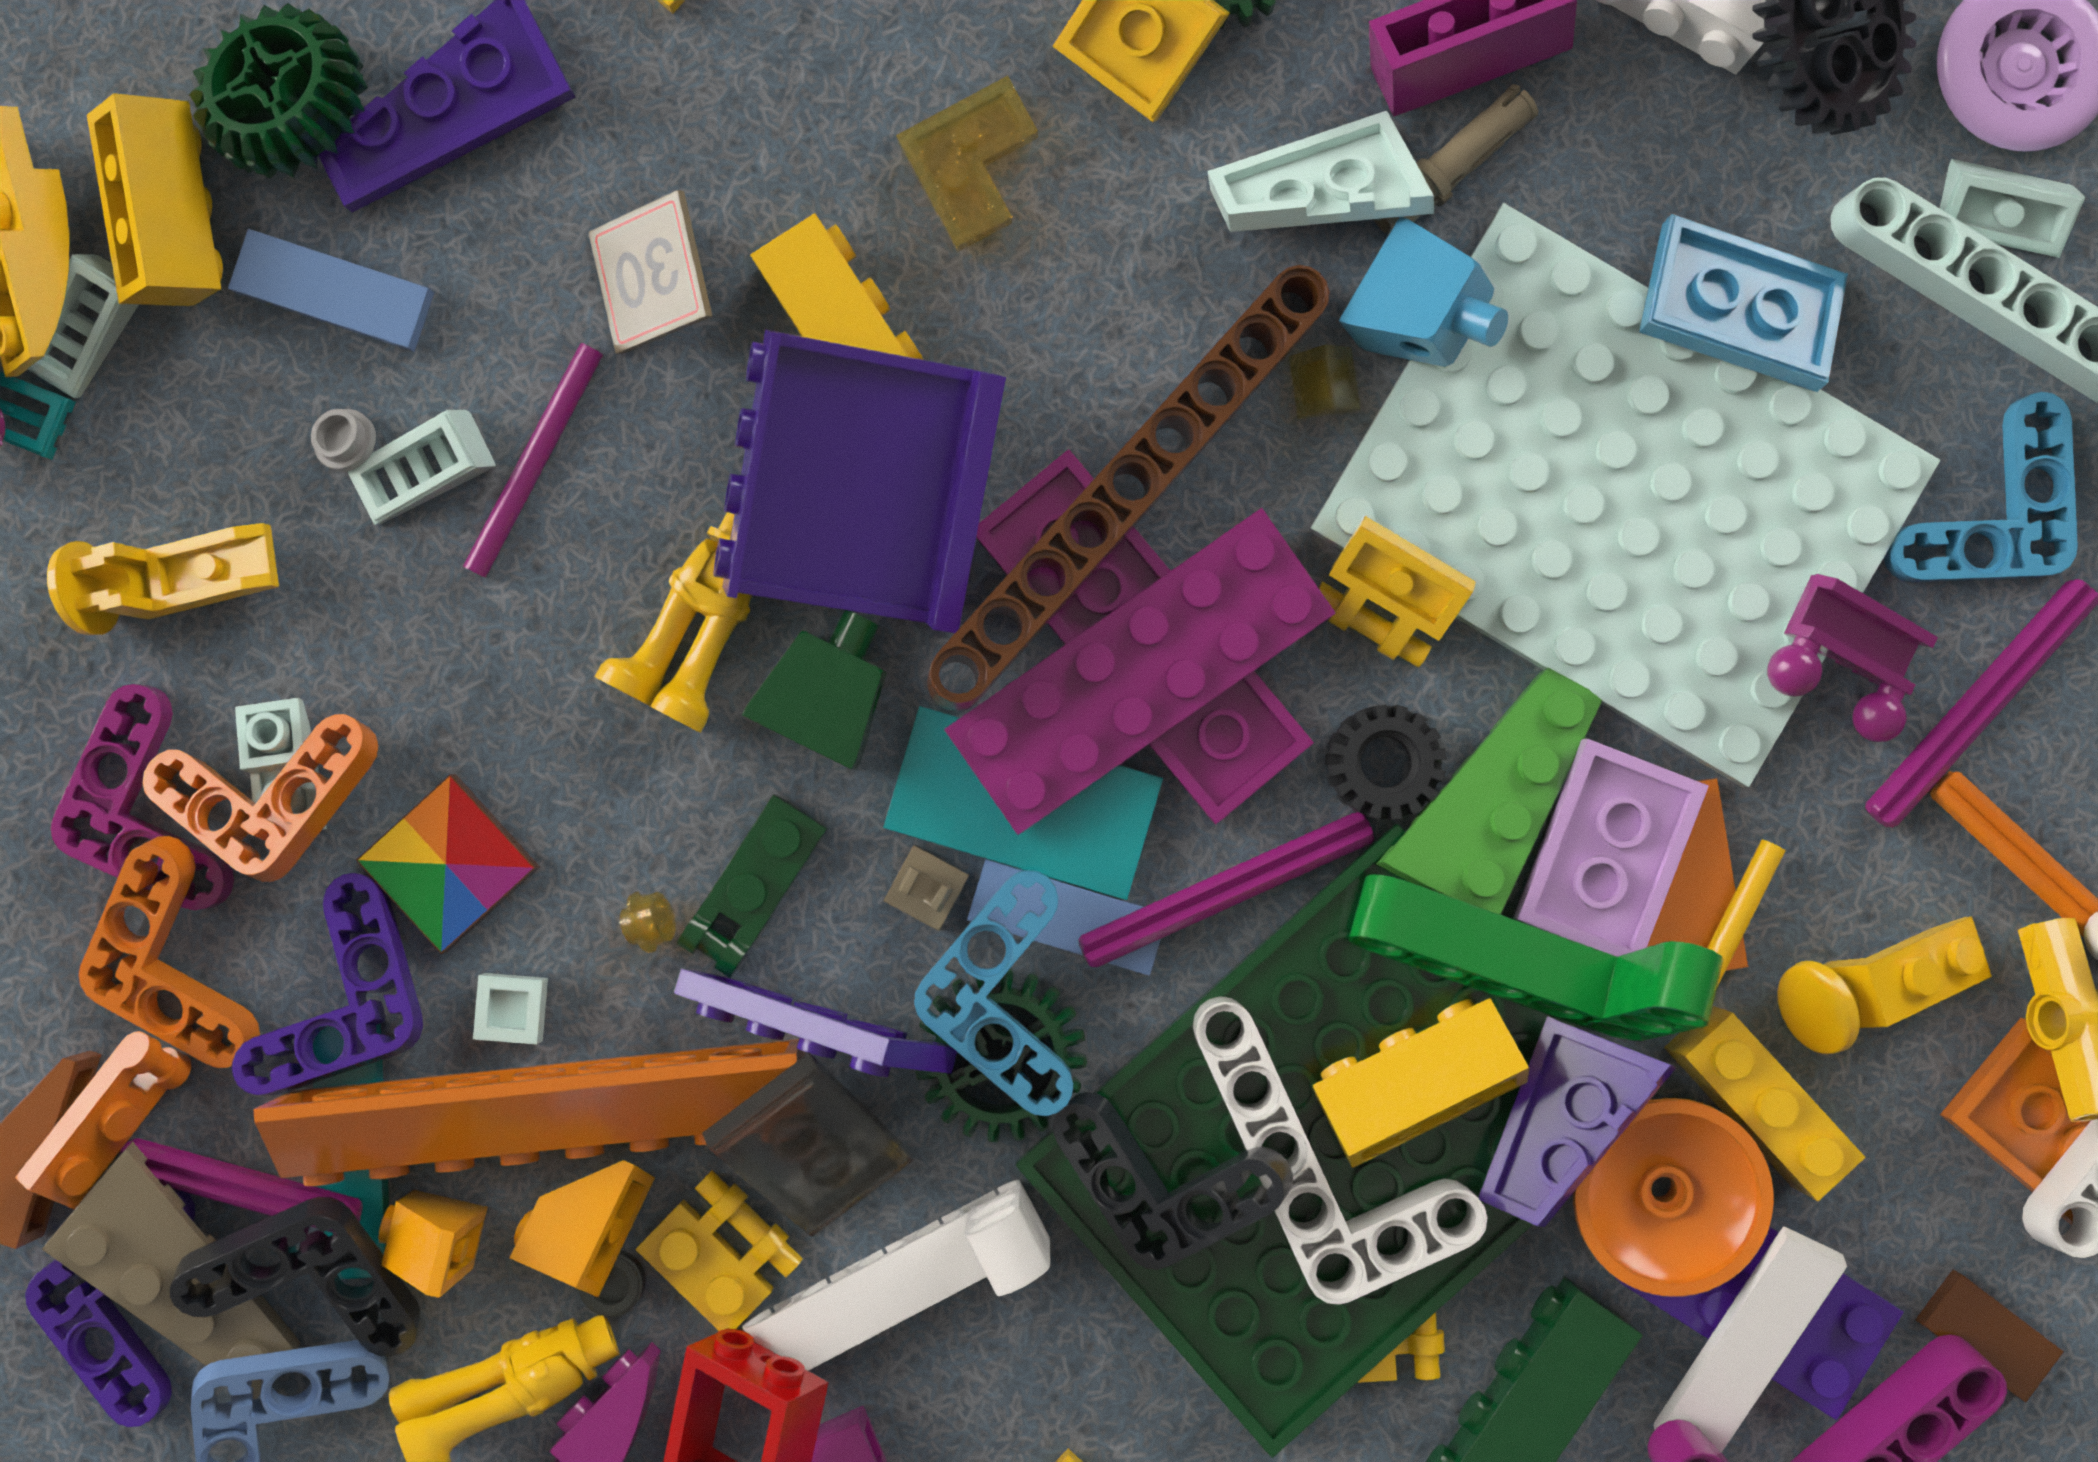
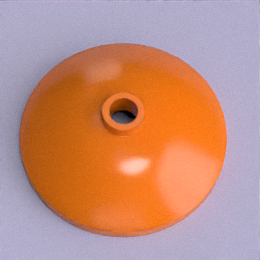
M1679 1098L1649 1100L1573 1192V1207L1578 1229L1587 1247L1599 1263L1617 1279L1635 1289L1669 1297L1703 1293L1721 1286L1739 1274L1751 1262L1762 1246L1770 1227L1774 1205L1773 1184L1769 1167L1763 1153L1750 1134L1736 1121L1714 1107ZM1660 1177L1670 1178L1671 1187L1668 1193L1660 1197L1653 1196L1651 1189L1654 1181Z

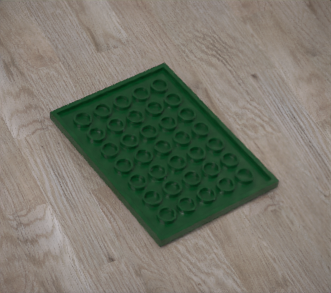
M1394 824L1093 1093L1105 1097L1114 1106L1168 1192L1247 1151L1193 1031L1194 1015L1200 1005L1211 998L1220 996L1232 998L1240 1003L1252 1017L1346 1222L1441 1179L1457 1180L1479 1197L1521 1086L1352 1168L1317 1101L1312 1086L1323 1080L1320 1074L1324 1069L1348 1057H1355L1357 1062H1360L1381 1052L1379 1044L1387 1037L1401 1030L1413 1028L1416 1034L1440 1023L1437 1016L1443 1010L1466 999H1472L1474 1005L1491 998L1528 1066L1547 1016L1576 1028H1581L1565 1020L1357 947L1349 941V935L1366 876L1376 874L1405 880L1376 864L1405 833L1399 824ZM1217 1012L1210 1017L1206 1024L1205 1032L1207 1039L1217 1045L1230 1044L1240 1033V1019L1233 1012ZM1254 1071L1242 1074L1234 1084V1098L1244 1104H1253L1260 1101L1265 1096L1268 1088L1266 1076ZM1091 1118L1083 1121L1078 1119L1075 1122L1081 1132L1085 1130L1093 1132L1097 1128ZM1053 1129L1015 1163V1166L1271 1458L1285 1448L1533 1225L1482 1202L1487 1214V1224L1485 1232L1475 1244L1353 1301L1337 1305L1326 1303L1316 1297L1309 1287L1275 1211L1167 1268L1159 1270L1147 1269L1137 1264L1127 1253L1058 1145ZM1276 1132L1266 1137L1261 1147L1271 1148L1287 1160L1294 1151L1295 1141L1294 1137L1288 1133ZM1108 1144L1101 1152L1097 1150L1093 1155L1097 1161H1100L1113 1148ZM1120 1166L1108 1167L1107 1179L1110 1186L1121 1194H1134L1136 1182L1131 1173ZM1252 1173L1241 1188L1236 1190L1239 1199L1247 1191L1257 1186H1262L1259 1177ZM1309 1192L1299 1194L1289 1205V1217L1296 1222L1305 1223L1312 1221L1321 1211V1197ZM1204 1194L1193 1196L1192 1207L1200 1219L1207 1223H1218L1223 1220L1222 1208L1214 1198ZM1454 1198L1444 1202L1437 1212L1438 1226L1452 1228L1459 1225L1466 1216L1467 1206L1465 1200ZM1143 1200L1130 1213L1135 1216L1141 1208L1145 1211L1149 1205ZM1391 1226L1383 1230L1377 1239V1251L1381 1254L1393 1255L1403 1250L1408 1239L1407 1229L1401 1226ZM1148 1229L1145 1232L1151 1242L1160 1239L1165 1243L1168 1239L1162 1229L1157 1232H1152ZM1337 1253L1325 1256L1317 1266L1316 1276L1326 1282L1338 1281L1348 1271V1257Z

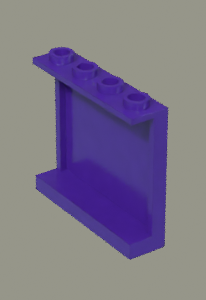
M765 330L763 343L752 342L750 348L746 381L756 383L752 409L741 408L738 418L735 447L745 449L741 475L730 473L728 479L724 512L734 514L730 540L719 538L713 576L724 578L722 587L727 597L737 598L738 593L923 622L927 623L933 630L956 633L962 616L1006 377L980 370Z

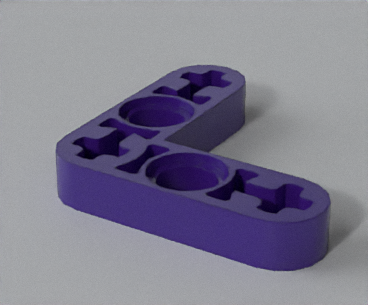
M357 873L343 874L331 882L326 888L323 897V911L349 1005L254 1037L243 1043L235 1053L232 1062V1074L237 1085L245 1092L263 1096L283 1094L401 1054L412 1048L420 1039L423 1030V1016L389 896L372 878ZM353 888L357 892L369 895L370 902L363 904L360 912L365 926L380 928L378 934H362L350 940L351 933H363L357 915L344 912L343 908L344 904L352 901L351 890ZM379 945L386 951L389 965L381 978L376 981L367 982L358 972L357 963L365 949ZM396 987V995H384L388 1011L391 1014L403 1016L404 1024L394 1029V1040L389 1035L377 1033L376 1025L384 1022L386 1015L382 1001L373 999L367 1001V993L387 992ZM327 1027H335L343 1037V1051L337 1060L329 1064H323L316 1058L313 1052V1043L321 1030ZM263 1051L266 1055L278 1057L295 1053L299 1064L287 1063L273 1068L270 1071L271 1081L268 1077L256 1076L254 1073V1066L263 1062Z
M173 1189L185 1203L182 1209L194 1221L195 1204L191 1195L187 1192ZM56 1259L53 1260L28 1283L25 1298L30 1314L111 1419L117 1424L126 1427H138L151 1421L169 1404L172 1389L167 1373L108 1296L87 1281L68 1293L65 1297L66 1301L57 1305L52 1303L49 1295L55 1290L54 1285L60 1284L76 1275ZM91 1327L104 1328L112 1335L115 1349L109 1359L100 1360L94 1358L88 1352L85 1346V1337ZM127 1358L132 1365L110 1380L105 1373L123 1363ZM143 1382L148 1387L150 1393L143 1399L144 1403L140 1402L132 1406L126 1396L131 1392L132 1387L138 1386Z

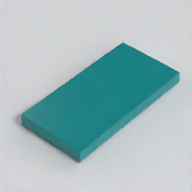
M919 706L883 828L1023 870L1039 871L1050 878L1124 900L1128 899L1163 778L1118 765L1024 832L1017 835L944 730L958 720L959 717Z

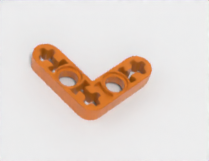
M334 714L325 718L314 728L256 803L205 762L180 750H166L155 756L145 769L143 776L144 792L153 803L233 869L261 882H273L284 877L293 868L370 769L377 757L378 741L370 727L348 715ZM342 737L347 738V742L352 746L345 756L336 747ZM319 764L323 765L324 769L333 773L330 779L315 771ZM178 771L182 780L191 787L198 789L191 797L176 790L177 787L172 782V779ZM313 782L316 789V797L312 806L303 813L294 814L291 808V799L295 790L302 784ZM228 799L232 806V814L228 823L222 829L211 831L208 825V816L212 807L218 802ZM250 834L266 841L265 846L270 850L267 858L260 860L261 855L259 852L242 840Z
M158 836L133 849L127 856L81 962L78 975L80 986L86 996L98 1005L190 1056L215 1068H228L232 1066L235 1053L241 1045L254 1037L260 1036L259 1024L254 1015L242 1005L158 959L194 878L196 869L194 856L187 845L171 836ZM159 856L164 860L162 871L169 876L157 882L151 891L143 889L153 884L159 866L151 860ZM127 906L139 908L146 914L150 924L147 936L142 937L129 930L124 918ZM123 952L130 955L121 959L117 967L115 977L121 983L115 985L111 981L113 971L107 965L119 959ZM159 990L172 992L179 998L183 1008L181 1019H172L162 1013L157 1003ZM195 1022L201 1025V1027H199L196 1030L192 1028V1025ZM221 1025L229 1029L227 1039L233 1043L229 1047L221 1042L223 1032L218 1028Z

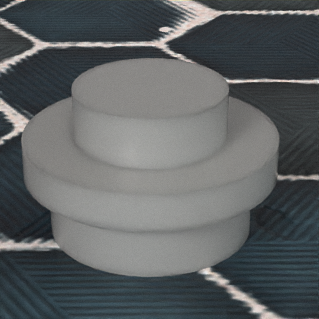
M333 409L325 412L316 420L311 431V443L318 460L328 468L338 472L351 471L361 466L370 457L376 442V432L372 422L365 415L353 409Z

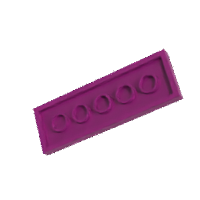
M1069 449L1066 450L984 518L978 525L976 539L1004 573L1008 575L1094 478ZM1082 520L1070 526L1072 538L1082 547L1094 548L1102 544V533L1097 525L1092 522ZM1134 527L1049 621L1048 625L1065 645L1170 572V569ZM1039 567L1027 573L1028 584L1035 593L1042 596H1051L1060 591L1059 577L1052 570ZM1253 671L1148 745L1210 820L1217 824L1314 742L1256 672Z
M1260 508L944 730L1014 831L1019 835L1336 614V612L1263 508Z

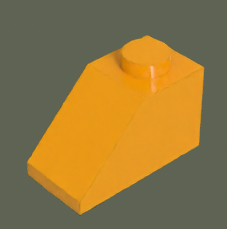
M622 1160L540 1196L533 1210L528 1211L519 1222L514 1235L515 1247L509 1258L572 1287L599 1297L655 1177L636 1165Z
M418 1190L411 1191L397 1200L395 1205H389L383 1216L378 1239L379 1243L386 1244L381 1265L425 1295L440 1298L474 1268L488 1207Z

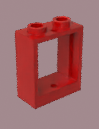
M723 1329L716 1334L686 1347L663 1462H737L713 1448L725 1385L771 1410L761 1462H812L829 1382L807 1371L800 1361L791 1357L780 1356L755 1343L754 1338L742 1330Z

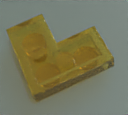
M1007 75L896 135L897 143L957 253L1013 223L1012 215L985 166L1038 139V130Z

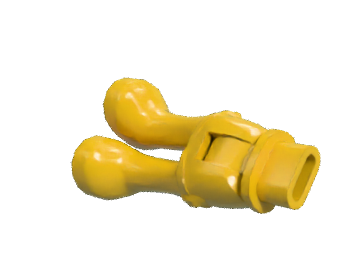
M726 513L718 529L710 526L706 534L711 539L706 538L702 541L683 566L672 572L668 581L671 589L659 617L645 642L634 656L630 658H608L600 665L594 676L699 733L702 732L710 713L705 701V692L718 658L736 625L745 621L750 613L749 603L752 595L738 593L737 598L727 597L722 587L724 578L713 576L719 538L730 540L734 520V514ZM697 612L703 614L706 618L684 661L673 679L660 690L665 673L687 628Z
M597 1315L579 1325L574 1318L560 1322L554 1327L540 1331L534 1330L519 1339L505 1342L500 1352L481 1362L426 1379H409L391 1388L389 1403L395 1418L399 1422L395 1426V1432L406 1462H452L450 1452L466 1438L525 1415L534 1417L543 1414L545 1410L575 1392L583 1384V1374L589 1381L596 1378L597 1366L620 1355L607 1317ZM502 1385L501 1387L493 1390L490 1393H487L483 1396L467 1401L465 1403L456 1405L476 1394Z

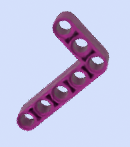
M1951 1334L1939 1336L1924 1346L1790 1462H1938L2000 1408L2007 1394L2006 1381L2002 1373L1965 1339ZM1671 1420L1658 1426L1651 1434L1647 1445L1648 1456L1652 1462H1730L1697 1426L1686 1420Z

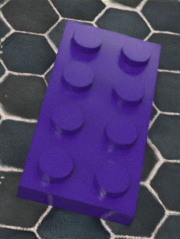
M1769 1227L1762 1246L1751 1262L1731 1280L1703 1293L1674 1297L1654 1295L1635 1289L1616 1277L1614 1278L1628 1289L1709 1339L1779 1232ZM1842 1273L1772 1377V1380L1837 1420L1904 1311Z

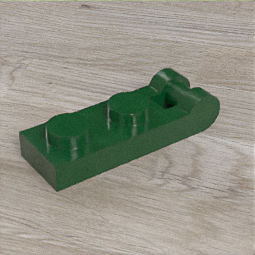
M773 794L701 907L685 927L677 944L692 954L699 950L717 962L714 967L716 970L731 978L738 970L828 828L778 795ZM721 913L741 925L731 941L712 929Z

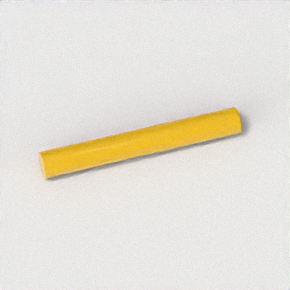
M1763 839L1760 841L1707 947L1720 954L1723 958L1718 985L1786 851L1780 846Z

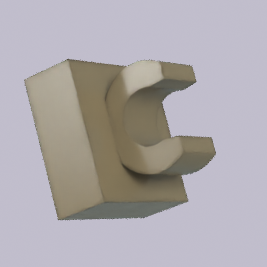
M914 844L883 901L940 931L970 874Z

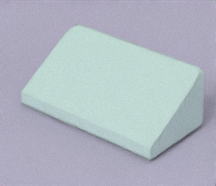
M1951 159L1940 209L1998 245L2060 258L2085 196L2070 184Z

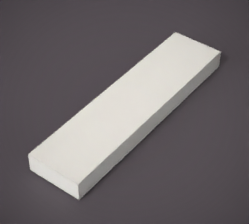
M1783 1226L1653 1424L1654 1430L1667 1421L1676 1419L1689 1421L1697 1426L1722 1453L1846 1269L1847 1264L1843 1254Z

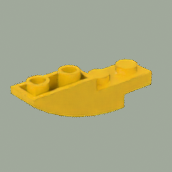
M0 106V359L5 377H16L44 357L56 331L65 300L69 272V227L66 200L59 169L33 168L18 107Z

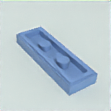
M251 229L247 230L228 289L236 294L415 352L434 292L427 287Z
M985 859L967 920L972 921L1007 879L1015 873L1024 870ZM1050 878L1058 894L1057 911L1052 920L1034 941L1083 955L1078 941L1081 935L1144 906ZM1037 882L1029 889L1018 884L1012 890L1018 901L1008 916L1005 918L1000 908L996 907L990 913L989 918L1005 925L1012 934L1024 937L1027 931L1016 927V924L1029 910L1038 915L1044 912L1046 906L1041 901V895L1045 891L1044 887ZM1161 939L1108 963L1150 976Z

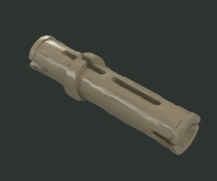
M1512 84L1493 104L1475 117L1437 153L1435 152L1429 159L1420 158L1416 162L1434 195V205L1440 207L1453 197L1451 190L1461 180L1480 166L1517 131L1521 130L1527 123L1538 116L1537 105L1526 90H1523L1516 97L1520 92V86ZM1422 215L1403 217L1415 222ZM1399 217L1373 220L1386 233L1391 227L1393 229Z

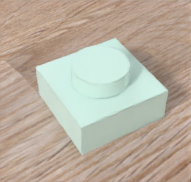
M492 973L478 975L473 1039L525 1044L541 1043L544 1032L548 978Z

